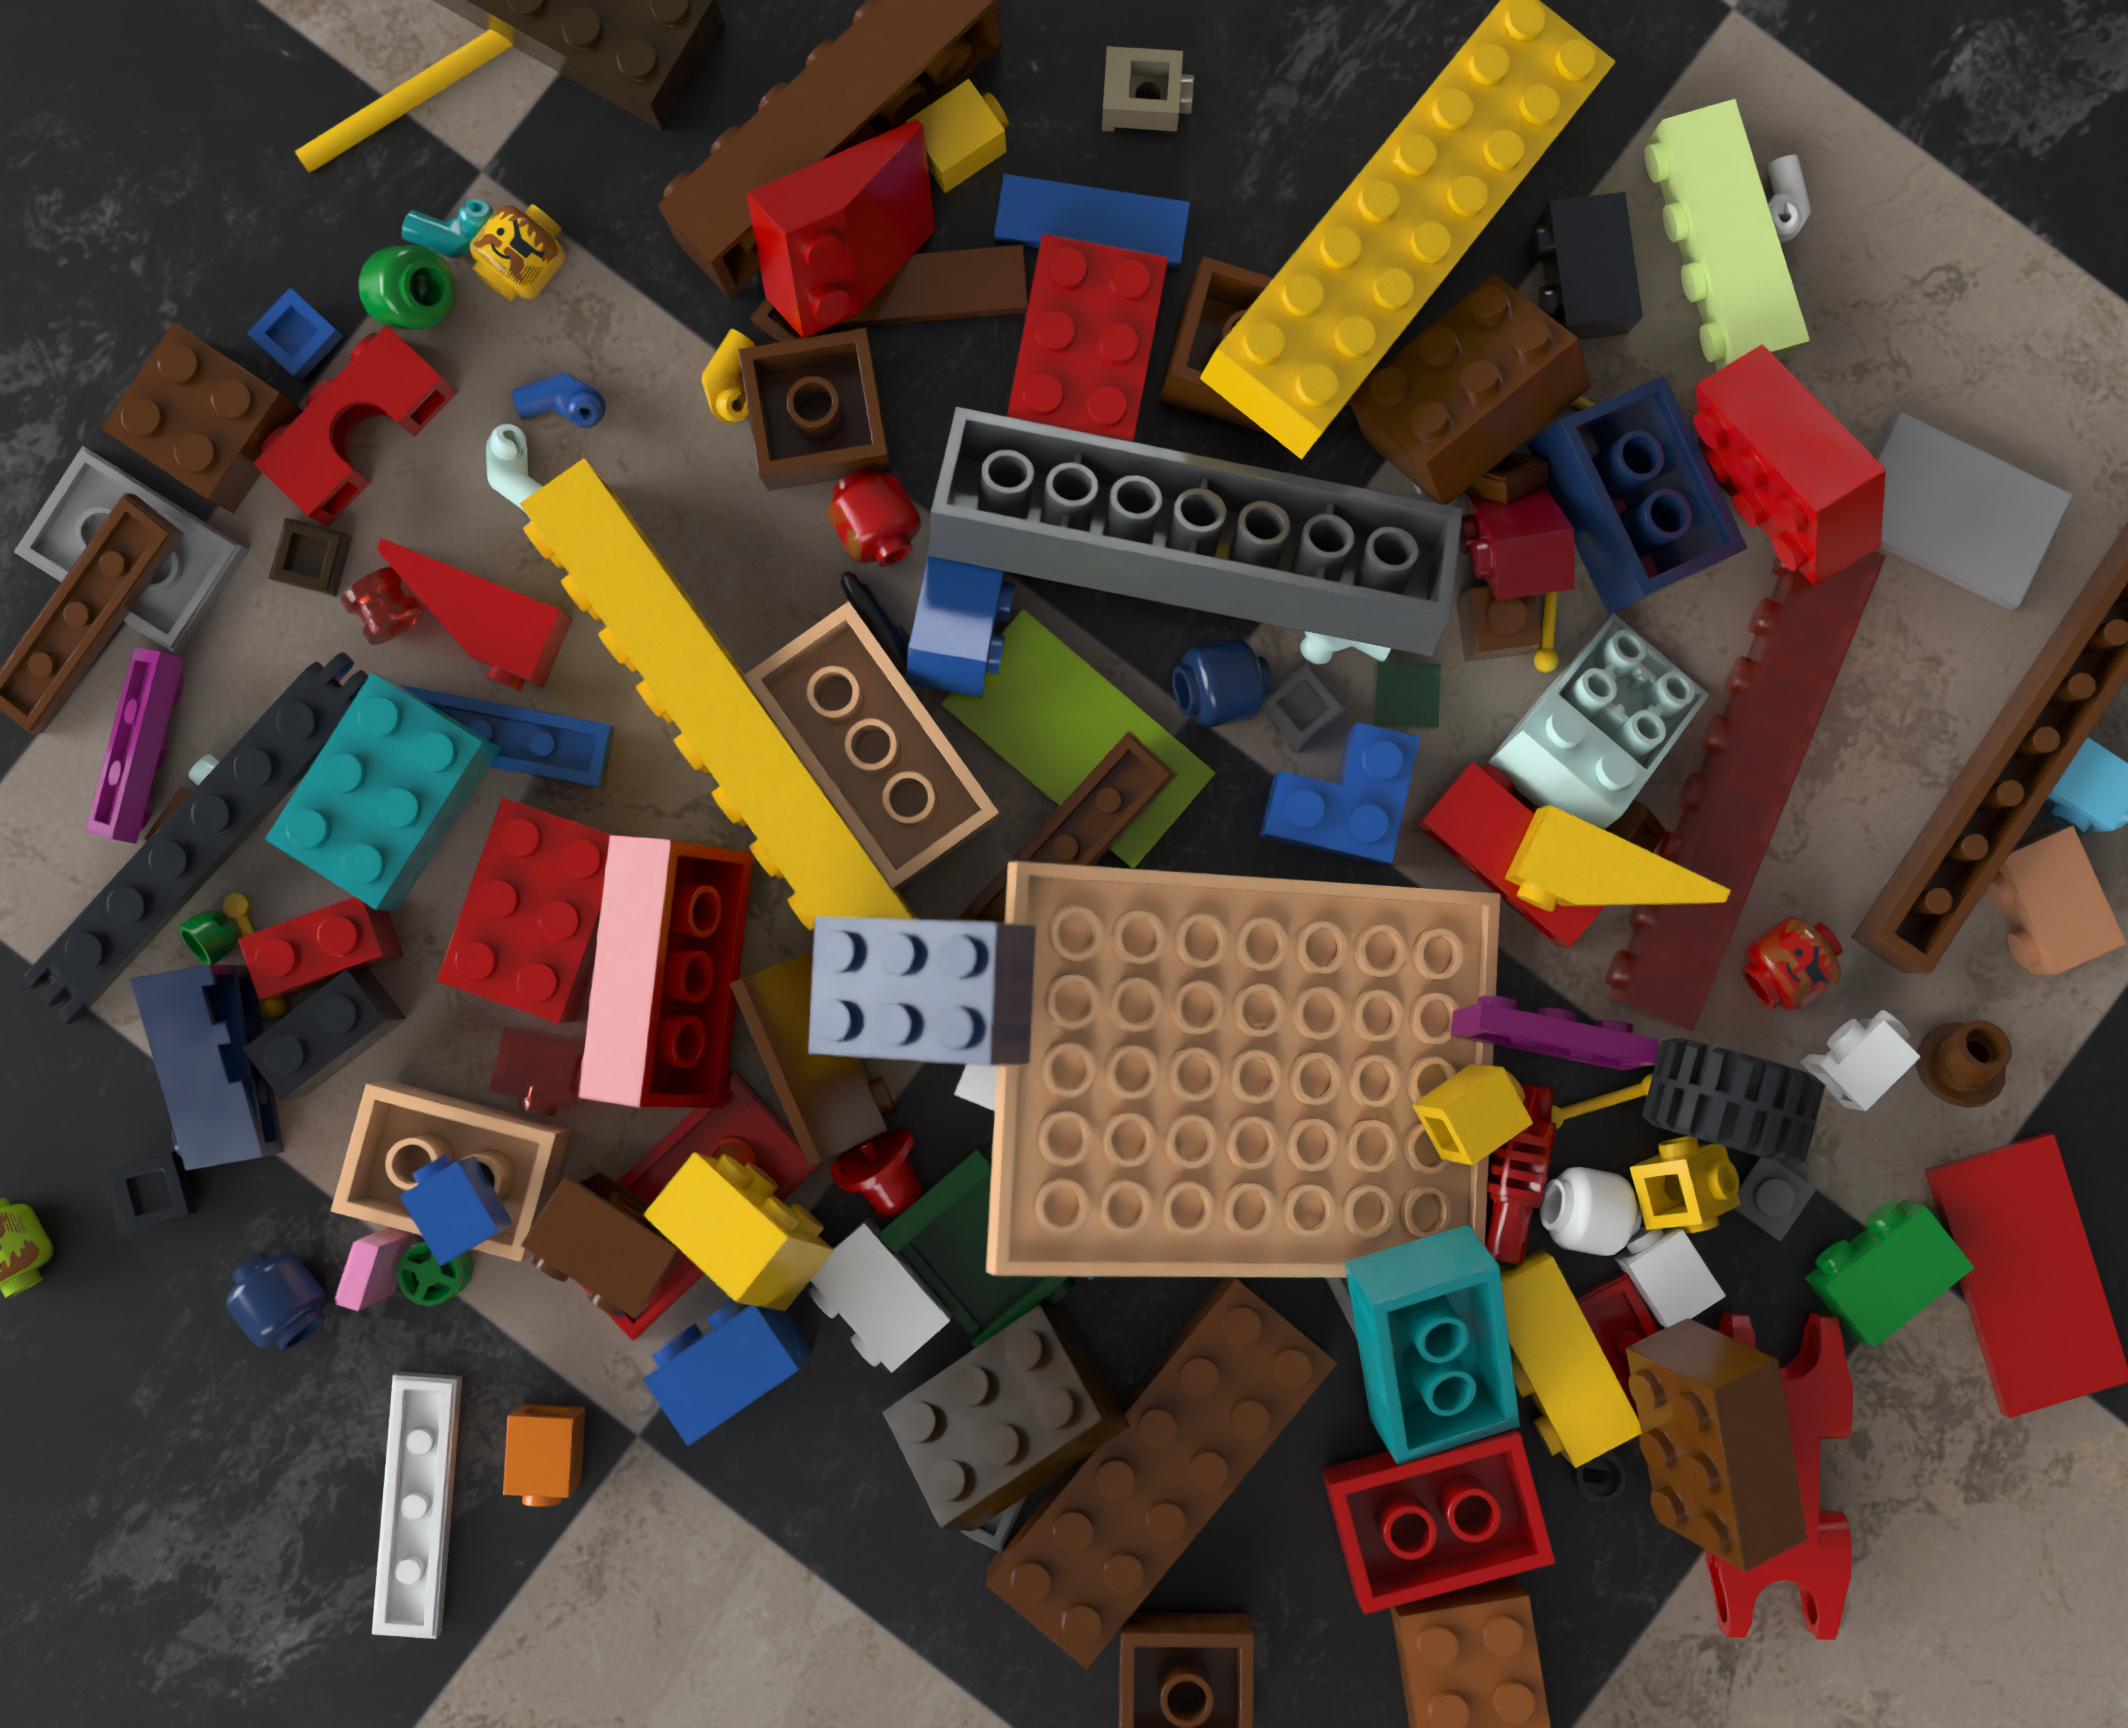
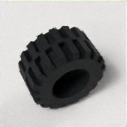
M1673 1038L1662 1040L1642 1117L1651 1125L1789 1165L1803 1163L1807 1158L1826 1085L1814 1075L1786 1065L1697 1041Z

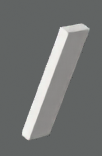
M401 1371L393 1375L372 1634L436 1639L442 1633L462 1376Z

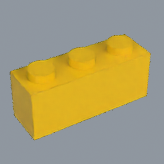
M1539 1249L1526 1256L1524 1264L1513 1263L1501 1269L1500 1276L1515 1390L1521 1398L1531 1394L1542 1415L1533 1420V1424L1550 1455L1553 1456L1561 1452L1577 1468L1641 1434L1640 1422L1553 1256Z

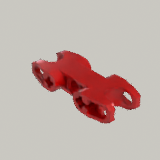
M1722 1311L1717 1332L1756 1349L1755 1334L1751 1326L1750 1316L1742 1314L1741 1311ZM1809 1313L1808 1321L1804 1326L1803 1342L1798 1357L1787 1367L1779 1369L1808 1540L1747 1572H1743L1705 1549V1561L1711 1579L1719 1629L1728 1638H1747L1748 1630L1752 1625L1753 1609L1758 1594L1770 1583L1783 1580L1797 1583L1806 1629L1815 1634L1817 1640H1836L1841 1622L1844 1602L1851 1581V1532L1847 1517L1843 1511L1819 1510L1820 1439H1847L1849 1437L1853 1419V1384L1847 1366L1838 1318L1829 1313Z

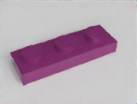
M133 647L86 831L110 839L137 844L139 832L145 828L152 813V798L149 793L155 770L162 765L168 750V737L165 731L170 711L178 703L183 692L184 677L181 669L184 658L160 651Z
M1481 996L1478 998V1004L1453 1011L1450 1035L1452 1037L1622 1071L1656 1064L1658 1039L1633 1034L1634 1025L1627 1022L1597 1020L1594 1022V1026L1575 1022L1576 1013L1569 1010L1539 1008L1537 1009V1014L1517 1010L1518 1002L1516 1000L1500 996Z

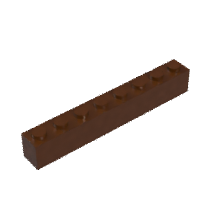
M2128 522L1850 937L1902 973H1931L2127 679Z

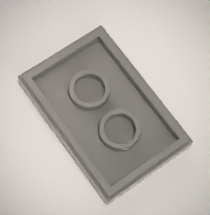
M1900 412L1893 417L1874 457L1886 469L1880 548L2010 611L2019 608L2073 494Z
M82 446L14 553L62 582L124 493L136 494L185 534L123 621L171 652L181 655L249 549L95 452Z

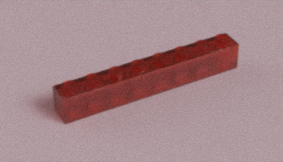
M1873 551L1816 587L1799 569L1795 571L1789 570L1780 561L1778 556L1776 557L1772 574L1779 576L1771 598L1764 597L1753 613L1748 631L1755 634L1747 657L1740 655L1728 674L1725 690L1730 692L1731 696L1723 715L1716 714L1704 733L1701 749L1708 752L1699 774L1692 772L1682 787L1677 807L1684 811L1675 833L1668 831L1664 835L1655 853L1731 891L1726 902L1634 905L1629 924L1636 927L1627 951L1619 949L1608 968L1605 983L1612 987L1607 1001L1676 1030H1694L1886 557L1885 555Z

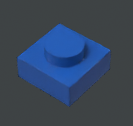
M291 288L283 294L247 333L300 382L344 337Z

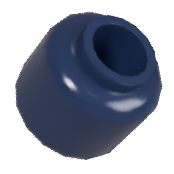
M1231 639L1190 648L1183 656L1181 665L1176 666L1173 671L1172 685L1177 706L1184 716H1191L1202 727H1216L1254 718L1262 708L1264 694H1268L1271 690L1272 677L1269 665L1264 657H1257L1253 649L1245 641Z
M265 1253L257 1254L243 1263L231 1277L236 1285L227 1297L226 1309L253 1344L260 1349L278 1346L282 1352L288 1351L312 1335L325 1320L321 1312L326 1304L327 1295L302 1262L293 1254L278 1255L271 1259Z

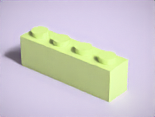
M1736 99L1663 119L1647 140V146L1644 150L1645 165L1650 179L1654 183L1659 182L1666 203L1663 207V223L1666 234L1671 242H1678L1684 261V265L1681 268L1682 286L1690 302L1696 301L1703 325H1701L1699 330V338L1704 356L1709 362H1715L1717 371L1761 344L1778 360L1792 357L1810 341Z

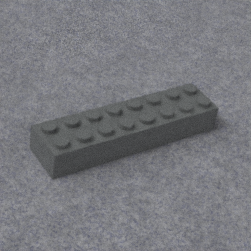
M956 407L931 509L927 556L1432 656L1451 613L1463 508Z

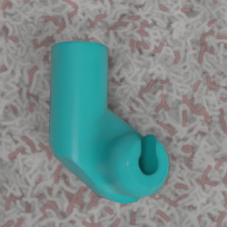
M470 199L465 201V207L463 206L459 209V215L444 222L413 209L407 214L403 222L402 238L446 257L459 258L470 252L471 241L494 214V210L484 200Z

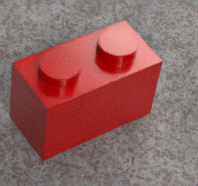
M355 896L238 938L259 1000L288 998L327 984L346 969H368L404 956L388 910H375Z

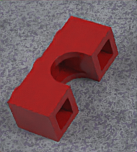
M387 325L378 334L371 333L354 347L350 355L351 362L335 379L324 380L312 390L306 400L307 408L290 425L285 424L278 427L266 438L262 445L263 453L253 463L302 511L326 527H329L371 483L353 465L349 456L348 443L355 427L370 417L385 416L394 419L401 427L415 437L458 393Z

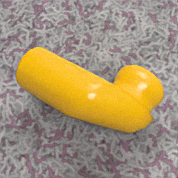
M734 329L729 330L701 377L710 411L719 421L725 424H736L749 416L744 382L740 374L742 370L738 349L757 346L748 337Z

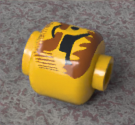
M533 204L525 212L511 205H502L494 212L470 243V252L476 260L471 270L510 302L517 295L528 300L534 299L542 292L566 260L562 245L555 239L562 229L552 218Z

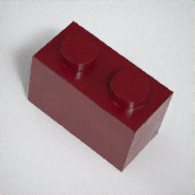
M1544 485L1509 504L1465 493L1466 515H1462L1459 546L1463 554L1470 553L1476 578L1485 579L1497 601L1575 589L1574 528Z

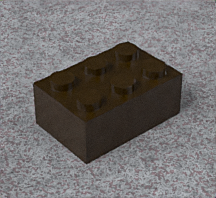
M1038 1305L883 1411L939 1527L963 1531L976 1530L1130 1427L1128 1420L1071 1316L1068 1313L1043 1305Z

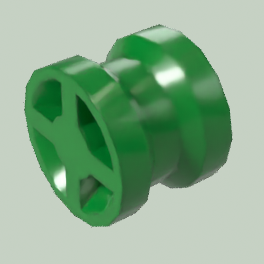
M426 1241L418 1242L407 1249L398 1262L396 1272L398 1286L405 1297L416 1304L426 1306L441 1304L463 1291L471 1280L474 1267L471 1253L468 1251L446 1263V1271L450 1272V1274L444 1272L443 1266L439 1265Z

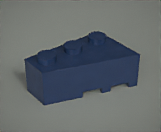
M204 965L130 978L171 1118L173 1145L177 1154L182 1157L185 1170L260 1158L284 1152L274 1090L242 1049L264 1032L260 1001L248 966Z

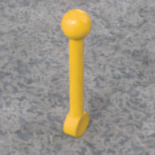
M1558 592L1545 594L1541 649L1534 656L1535 667L1544 673L1555 670L1559 662L1558 655L1553 650Z
M240 893L228 895L224 900L223 909L229 917L236 919L242 937L255 933L248 916L252 911L251 899L247 895ZM285 998L263 1000L262 1010L270 1018L283 1016L288 1008Z
M1653 1074L1645 1076L1642 1083L1561 1108L1553 1105L1551 1122L1556 1123V1129H1558L1565 1119L1645 1095L1647 1096Z

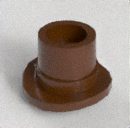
M1975 1020L1967 1024L1962 1022L1946 1023L1940 1025L1924 1037L1917 1049V1054L1920 1058L1916 1061L1915 1066L1921 1082L1936 1097L1956 1106L1965 1108L1981 1107L2000 1095L2005 1085V1066L2011 1059L2012 1047L2004 1031L1988 1021Z

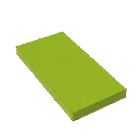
M1022 609L1000 635L1005 636L999 675L986 674L982 697L951 692L941 703V706L1058 807L1072 794L1128 731H1132L1178 774L1110 849L1128 867L1134 869L1216 773L1026 610Z

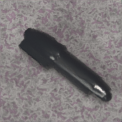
M845 571L842 574L840 583L847 600L899 673L906 676L910 637L902 625L897 627L892 624L867 583L862 584L854 572Z

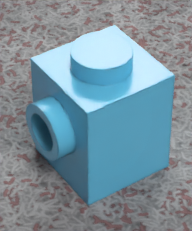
M2087 737L2043 804L2044 807L2051 811L2048 815L2049 819L2058 827L2074 826L2079 836L2113 831L2115 828L2118 829L2128 822V763Z

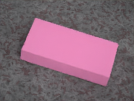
M389 1227L354 1241L336 1294V1305L360 1311L395 1294L398 1287L396 1275L398 1262L404 1252L410 1248L414 1233Z

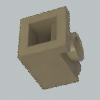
M1107 46L1102 131L1114 132V127L1177 131L1179 114H1191L1194 75L1182 74L1183 51ZM1143 91H1151L1158 96L1159 100L1139 99L1136 97Z

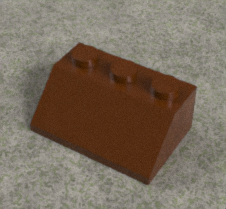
M808 952L730 983L809 1167L887 1131L892 1127L888 1115L897 1111L883 1077L880 1076L872 1080L862 1057L809 1053L814 952Z

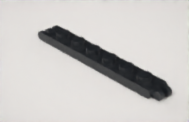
M345 652L336 655L325 667L318 661L312 663L296 678L24 974L22 980L31 989L41 986L51 975L55 978L40 995V998L49 1007H53L61 1002L69 993L73 996L58 1013V1016L67 1025L77 1021L307 774L369 677L363 670H360L353 674L344 685L340 683V680L351 670L355 663Z

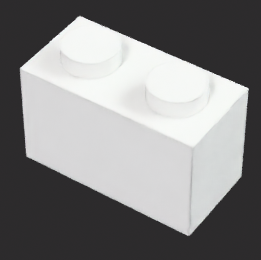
M869 1216L833 1248L834 1252L810 1280L813 1285L808 1288V1293L826 1315L834 1318L839 1313L856 1333L850 1337V1340L869 1364L876 1367L882 1362L892 1373L951 1320L952 1314L899 1251L894 1254L878 1235L881 1229Z

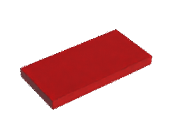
M736 1071L727 1078L724 1108H695L617 1182L652 1204L694 1152L718 1160L723 1154H726L739 1162L743 1167L750 1162L768 1174L779 1186L773 1194L783 1202L823 1163L820 1162L811 1167L808 1166L794 1132ZM685 1255L659 1298L638 1316L633 1318L629 1314L624 1313L622 1318H618L610 1314L608 1315L632 1341H635L706 1273ZM581 1285L590 1294L591 1290Z
M2042 1133L1924 1169L1942 1227L1975 1267L1959 1281L2001 1414L2008 1418H2013L2128 1383V1366L2055 1135Z

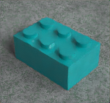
M371 673L265 840L375 910L398 911L501 748L397 682Z
M1469 1225L1345 1262L1370 1420L1397 1465L1520 1427L1500 1268Z

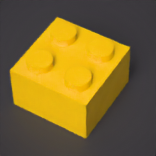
M694 1152L644 1213V1216L732 1299L739 1303L786 1311L834 1252V1249L819 1236L824 1226L818 1219L796 1203H793L790 1208L782 1203L773 1194L779 1187L778 1184L759 1167L750 1162L743 1167L739 1162L726 1154H723L718 1160Z

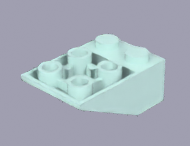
M1613 613L1518 722L1487 763L1502 772L1514 784L1515 789L1534 805L1544 807L1551 804L1605 830L1624 814L1710 694Z

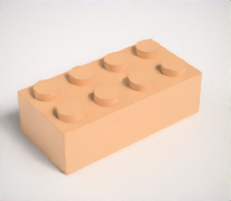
M849 601L742 676L893 889L899 891L1001 818L999 811Z

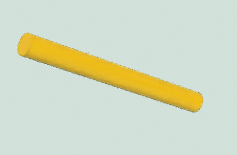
M490 29L300 147L295 151L296 155L309 173L315 171L508 50L513 44L499 33Z

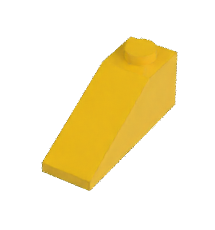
M1551 804L1536 810L1504 878L1520 886L1517 897L1550 912H1553L1556 904L1564 907L1726 902L1731 891Z

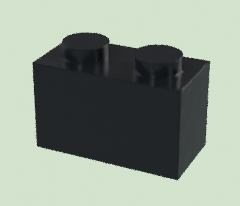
M1625 192L1549 201L1538 218L1537 224H1533L1530 231L1532 257L1535 263H1543L1546 285L1541 286L1539 290V308L1579 340L1628 334L1641 320L1643 315Z
M346 969L242 1049L281 1101L305 1097L407 1018L369 969Z

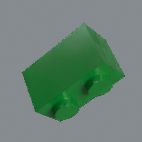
M1894 1200L1880 1206L1866 1219L1865 1224L1868 1226L1866 1230L1849 1243L1847 1240H1842L1823 1251L1815 1261L1818 1268L1805 1277V1280L1832 1314L1838 1318L1840 1324L1851 1338L1873 1349L1975 1268L1924 1205L1906 1200L1898 1203V1201Z

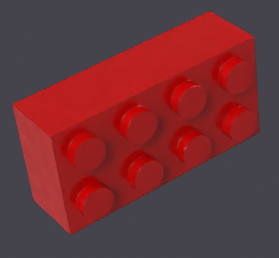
M610 835L605 864L600 922L597 930L592 989L589 997L584 1056L581 1064L582 1073L579 1098L634 1107L724 1108L736 1009V997L730 983L739 980L753 853L674 840Z

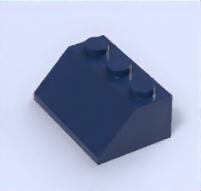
M1665 375L1560 419L1527 444L1533 457L1548 461L1549 483L1546 486L1552 498L1574 528V544L1608 615L1654 595L1748 549Z

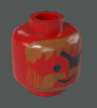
M864 468L851 473L836 484L831 493L834 498L828 506L827 518L853 561L859 563L877 561L880 567H887L901 561L910 554L913 549L910 542L918 534L921 527V518L900 480L895 475L886 472L877 473L873 468Z
M1790 916L1783 919L1747 946L1745 950L1747 965L1741 971L1750 989L1768 1008L1773 1010L1780 1006L1788 1011L1796 1012L1840 981L1841 969L1837 956L1843 953V949L1837 937L1825 924L1818 922L1811 926L1800 918Z

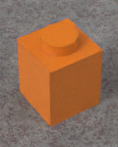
M521 1404L508 1415L503 1495L522 1496L523 1504L536 1507L556 1506L562 1503V1498H569L581 1485L586 1407Z

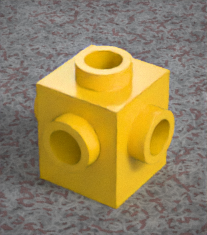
M1679 1137L1659 1143L1660 1154L1630 1167L1646 1230L1679 1227L1685 1234L1709 1230L1719 1226L1717 1216L1741 1205L1738 1196V1174L1734 1165L1729 1161L1726 1147L1716 1143L1699 1145L1695 1137Z

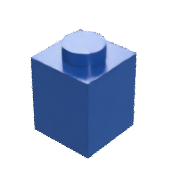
M449 1154L441 1156L413 1173L412 1175L418 1185L399 1196L440 1266L460 1257L514 1224L474 1156L456 1161L455 1163H453Z

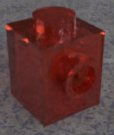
M519 1025L504 1027L489 1090L519 1097L518 1108L541 1115L556 1116L558 1107L567 1108L578 1104L585 1041Z

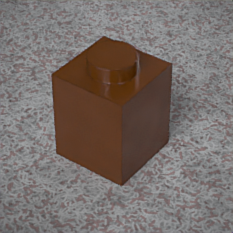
M1486 586L1468 589L1456 600L1465 662L1525 655L1542 645L1535 595L1497 601L1490 587Z

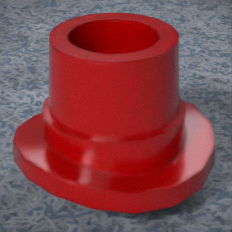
M898 1128L879 1134L850 1148L838 1157L831 1168V1176L839 1188L852 1193H862L878 1217H890L904 1211L920 1197L923 1191V1186L910 1164L911 1159L908 1154L913 1147L914 1137L907 1128Z

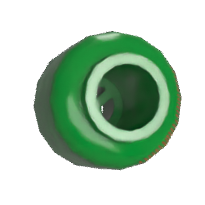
M421 245L386 247L373 253L362 266L358 280L359 295L366 312L377 323L383 326L387 325L393 330L429 329L441 323L452 310L456 296L455 279L447 262L437 252Z

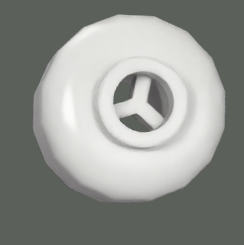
M1584 1167L1567 1168L1556 1179H1552L1543 1191L1545 1192L1544 1202L1540 1203L1541 1222L1549 1231L1552 1240L1563 1249L1600 1256L1615 1255L1626 1246L1629 1239L1633 1238L1640 1229L1642 1213L1639 1202L1636 1200L1634 1190L1629 1181L1619 1174Z

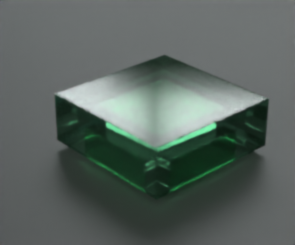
M1377 661L1374 664L1372 725L1392 728H1438L1441 664Z

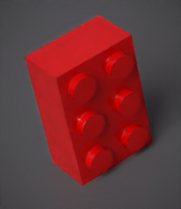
M1042 233L1007 417L1134 442L1163 293L1168 257Z
M1763 344L1696 384L1697 414L1694 415L1693 421L1698 432V446L1717 485L1720 484L1733 498L1734 506L1742 520L1751 528L1759 526L1772 540L1773 548L1778 558L1789 570L1795 571L1799 569L1816 587L1881 547L1886 469Z
M502 797L436 981L558 1024L575 1022L594 969L597 930L600 922L605 880V864L607 861L609 837L613 834Z
M1515 1428L1400 1465L1396 1464L1389 1451L1321 1469L1354 1595L1363 1614L1555 1563L1521 1434Z

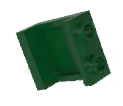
M980 1145L923 1192L911 1206L888 1222L878 1233L894 1254L898 1251L902 1254L971 1336V1344L975 1348L1028 1313L1040 1301L1046 1307H1052L1077 1284L1071 1276H995L986 1272L992 1159Z

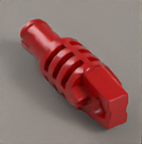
M1519 1082L1525 1095L1523 1105L1533 1124L1493 1151L1495 1160L1494 1164L1491 1163L1490 1173H1492L1491 1181H1488L1487 1191L1489 1192V1198L1493 1199L1494 1203L1486 1249L1495 1260L1524 1264L1533 1208H1540V1203L1544 1202L1545 1192L1543 1191L1544 1185L1548 1182L1547 1168L1551 1165L1552 1157L1550 1156L1551 1148H1554L1556 1123L1551 1122L1554 1089Z

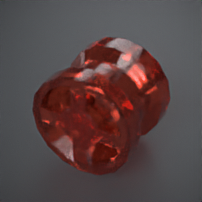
M384 567L364 576L346 590L341 597V604L349 614L358 615L363 622L362 634L371 645L382 644L402 634L414 625L424 613L423 607L416 598L406 596L401 588L402 578L392 567Z

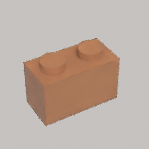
M2074 826L2046 829L2019 841L1984 892L1989 902L1996 909L2002 911L2011 931L2007 937L2009 948L2016 961L2022 967L2027 968L2030 975H2058L2127 944Z

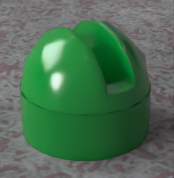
M205 911L194 915L178 926L179 935L185 946L202 965H214L225 958L234 948L237 941V929L232 923L225 924L226 916L221 912Z

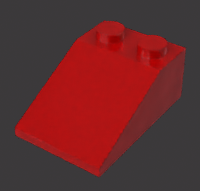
M917 119L747 192L766 299L803 339L859 314L935 232L924 127Z

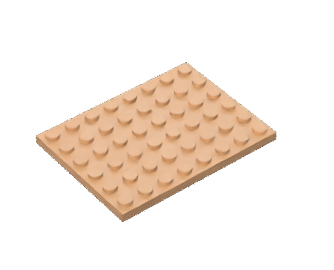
M1008 862L1005 923L1036 926L1029 1064L997 1065L986 1272L995 1276L1347 1277L1346 1261L1465 1225L1470 1226L1485 1247L1489 1155L1474 1166L1442 1160L1412 1104L1469 1064L1493 1066L1494 1045L1452 1037L1450 1035L1453 1011L1478 1004V998L1481 996H1496L1500 893L1032 862Z

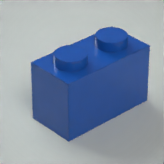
M928 556L908 647L906 676L908 685L982 697L986 674L999 675L1005 636L994 635L996 622H1009L1015 584L1003 583L1005 571Z

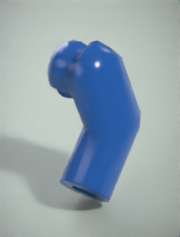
M559 373L511 390L515 407L522 420L554 410L572 421L577 427L586 429L597 425L604 417L606 411L605 400L599 391L569 373Z

